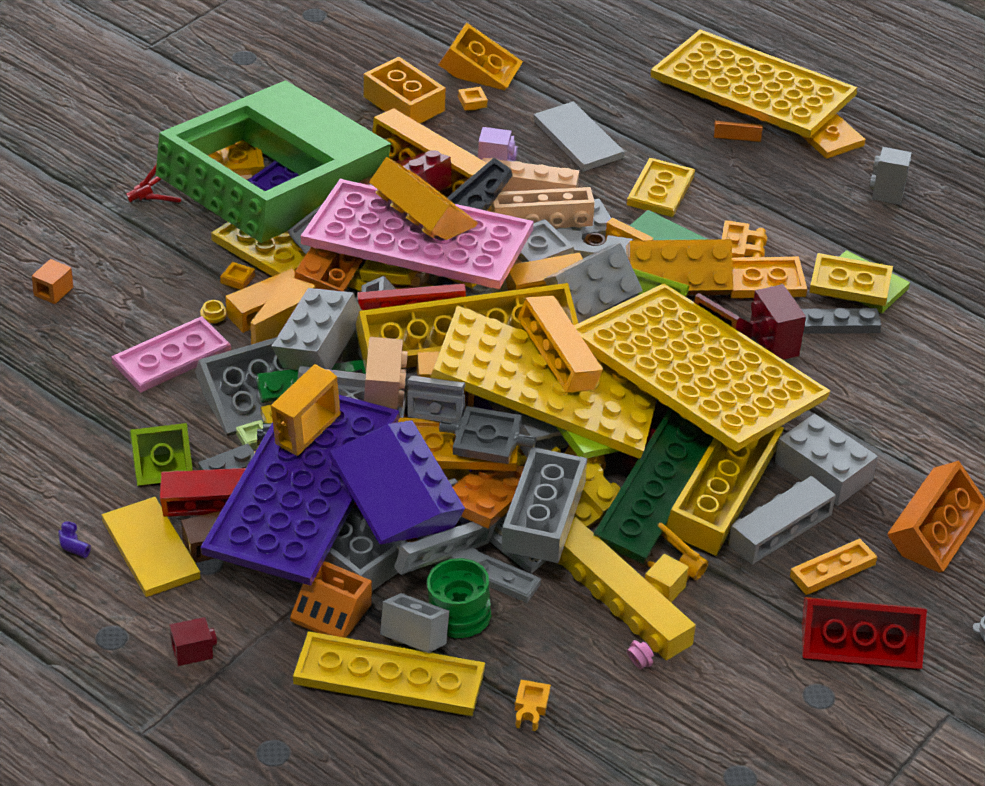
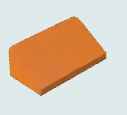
M715 121L714 138L761 142L763 127L756 124Z

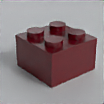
M784 284L755 290L754 300L751 303V319L749 321L753 325L752 337L756 339L759 345L782 360L800 356L806 315Z

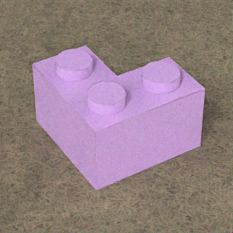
M483 127L479 138L478 158L482 160L483 158L495 157L498 160L516 161L518 147L515 146L514 136H511V131Z

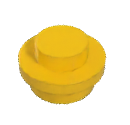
M218 300L206 301L200 310V316L212 324L223 321L227 315L226 308Z

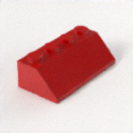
M804 597L802 658L922 669L927 609Z

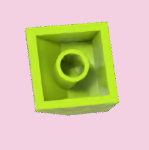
M187 423L130 430L137 486L161 483V472L193 471Z

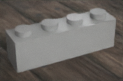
M812 476L802 482H797L791 489L783 494L776 495L772 501L764 506H759L746 517L737 519L731 525L728 545L753 565L832 515L836 495Z

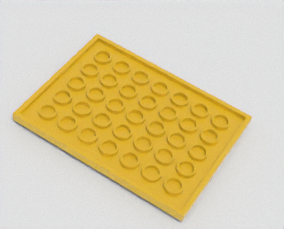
M665 283L574 325L598 361L605 363L619 375L626 377L641 390L648 392L657 398L660 403L669 406L679 413L681 417L691 421L700 427L703 432L710 434L722 442L724 446L735 452L827 400L830 393L829 389Z

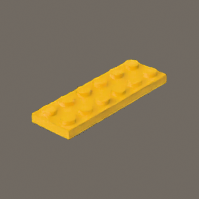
M308 631L293 675V684L473 716L485 671V662Z

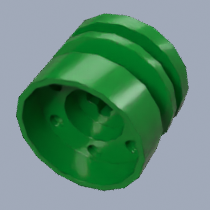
M465 558L449 559L435 566L427 578L429 604L449 611L447 636L466 638L480 633L488 626L491 619L489 575L485 568L476 561Z

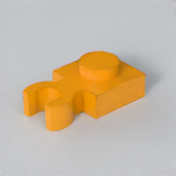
M526 680L520 681L515 701V711H518L516 713V728L521 727L522 721L529 720L532 722V731L538 729L539 715L545 716L551 685Z

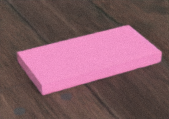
M201 316L111 357L112 364L141 393L196 368L200 359L231 351V344Z

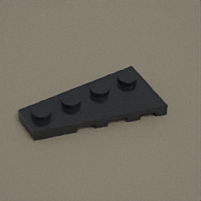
M494 157L448 196L447 199L454 204L487 211L513 176L512 171Z

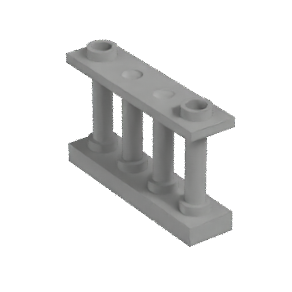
M455 478L448 480L452 487L458 483ZM364 517L359 528L362 532L371 530ZM460 517L458 521L462 524L461 526L435 535L417 537L419 540L415 542H407L406 540L392 542L399 550L394 568L402 575L450 558L452 554L468 548H478L489 543L497 523L488 529Z

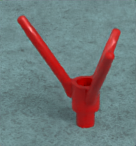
M156 165L139 185L133 187L134 190L126 193L129 202L144 198L147 200L181 202V198L153 193L151 187L162 180L158 176L152 179L156 174Z

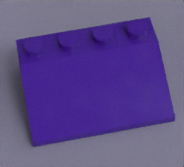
M412 420L387 424L331 450L328 454L380 545L450 530L455 527L465 510V507Z

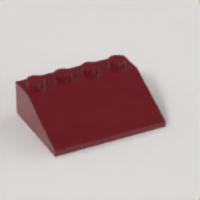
M431 150L396 161V163L417 174L437 191L452 184L451 157L441 154L439 151ZM374 174L364 178L363 180L357 183L373 186L369 183V181L372 179Z

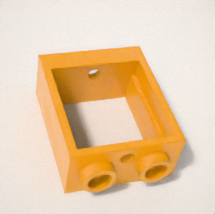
M314 364L271 405L276 445L298 456L340 416L338 380L332 371Z

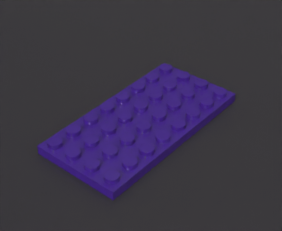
M339 395L340 416L298 456L275 444L272 422L201 546L202 555L311 586L355 504L352 495L328 454L331 450L387 424L397 423L400 419L399 410Z

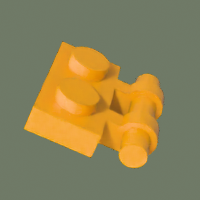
M725 220L722 239H732V258H744V256L765 257V249L763 247L767 244V235L764 228H758L756 231L749 230V224Z

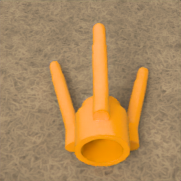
M659 523L658 527L663 531L661 535L683 554L679 562L689 566L687 580L690 577L694 580L700 579L705 573L709 562L686 545L663 523ZM652 561L647 562V566L652 567L655 564V562Z

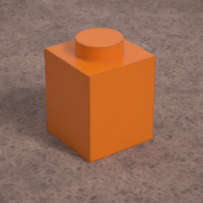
M50 259L32 275L34 296L56 304L74 288L72 268Z

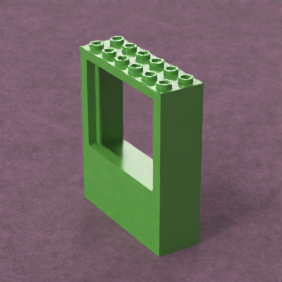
M285 80L160 132L156 176L255 240L263 243L288 231L322 205L339 179L359 182L376 173L386 157L389 158L391 143ZM244 140L300 176L267 191H263L208 155Z

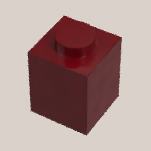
M205 617L169 624L171 646L177 666L213 659V646L217 645V638L214 628H208Z

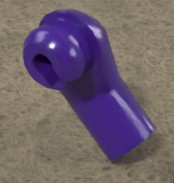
M69 521L62 523L61 530L58 532L62 549L86 558L90 553L91 545L78 540L76 534L77 525Z

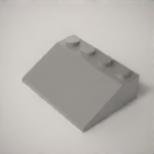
M276 338L198 361L195 369L198 382L204 397L226 435L235 433L238 426L259 420L263 421L260 414L261 407L275 402L261 403L256 375L259 373L290 370L282 367L272 348Z

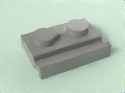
M412 375L408 379V417L440 422L443 420L457 423L463 417L465 412V383Z

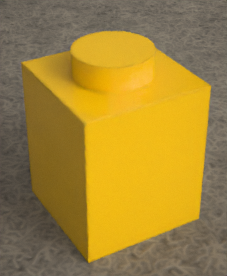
M663 554L645 574V580L672 602L686 587L689 566Z

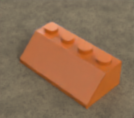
M960 461L935 467L887 535L902 557L938 573L944 572L985 510V498Z

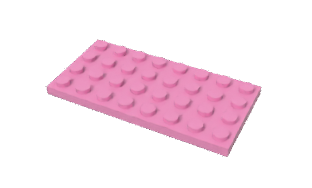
M339 179L302 233L301 244L339 254L360 257L365 260L382 262L387 265L404 267L413 271H421L462 282L483 285L488 288L500 289L531 235L534 221L455 204L478 222L477 226L448 240L437 235L435 238H432L421 230L423 228L421 223L417 226L406 218L408 214L406 211L402 214L390 205L392 200L386 201L375 193L377 188L374 186Z

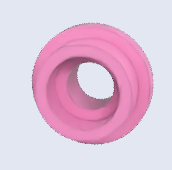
M634 640L630 643L631 647L626 652L637 668L643 669L645 666L650 667L653 665V651L645 642L639 643Z

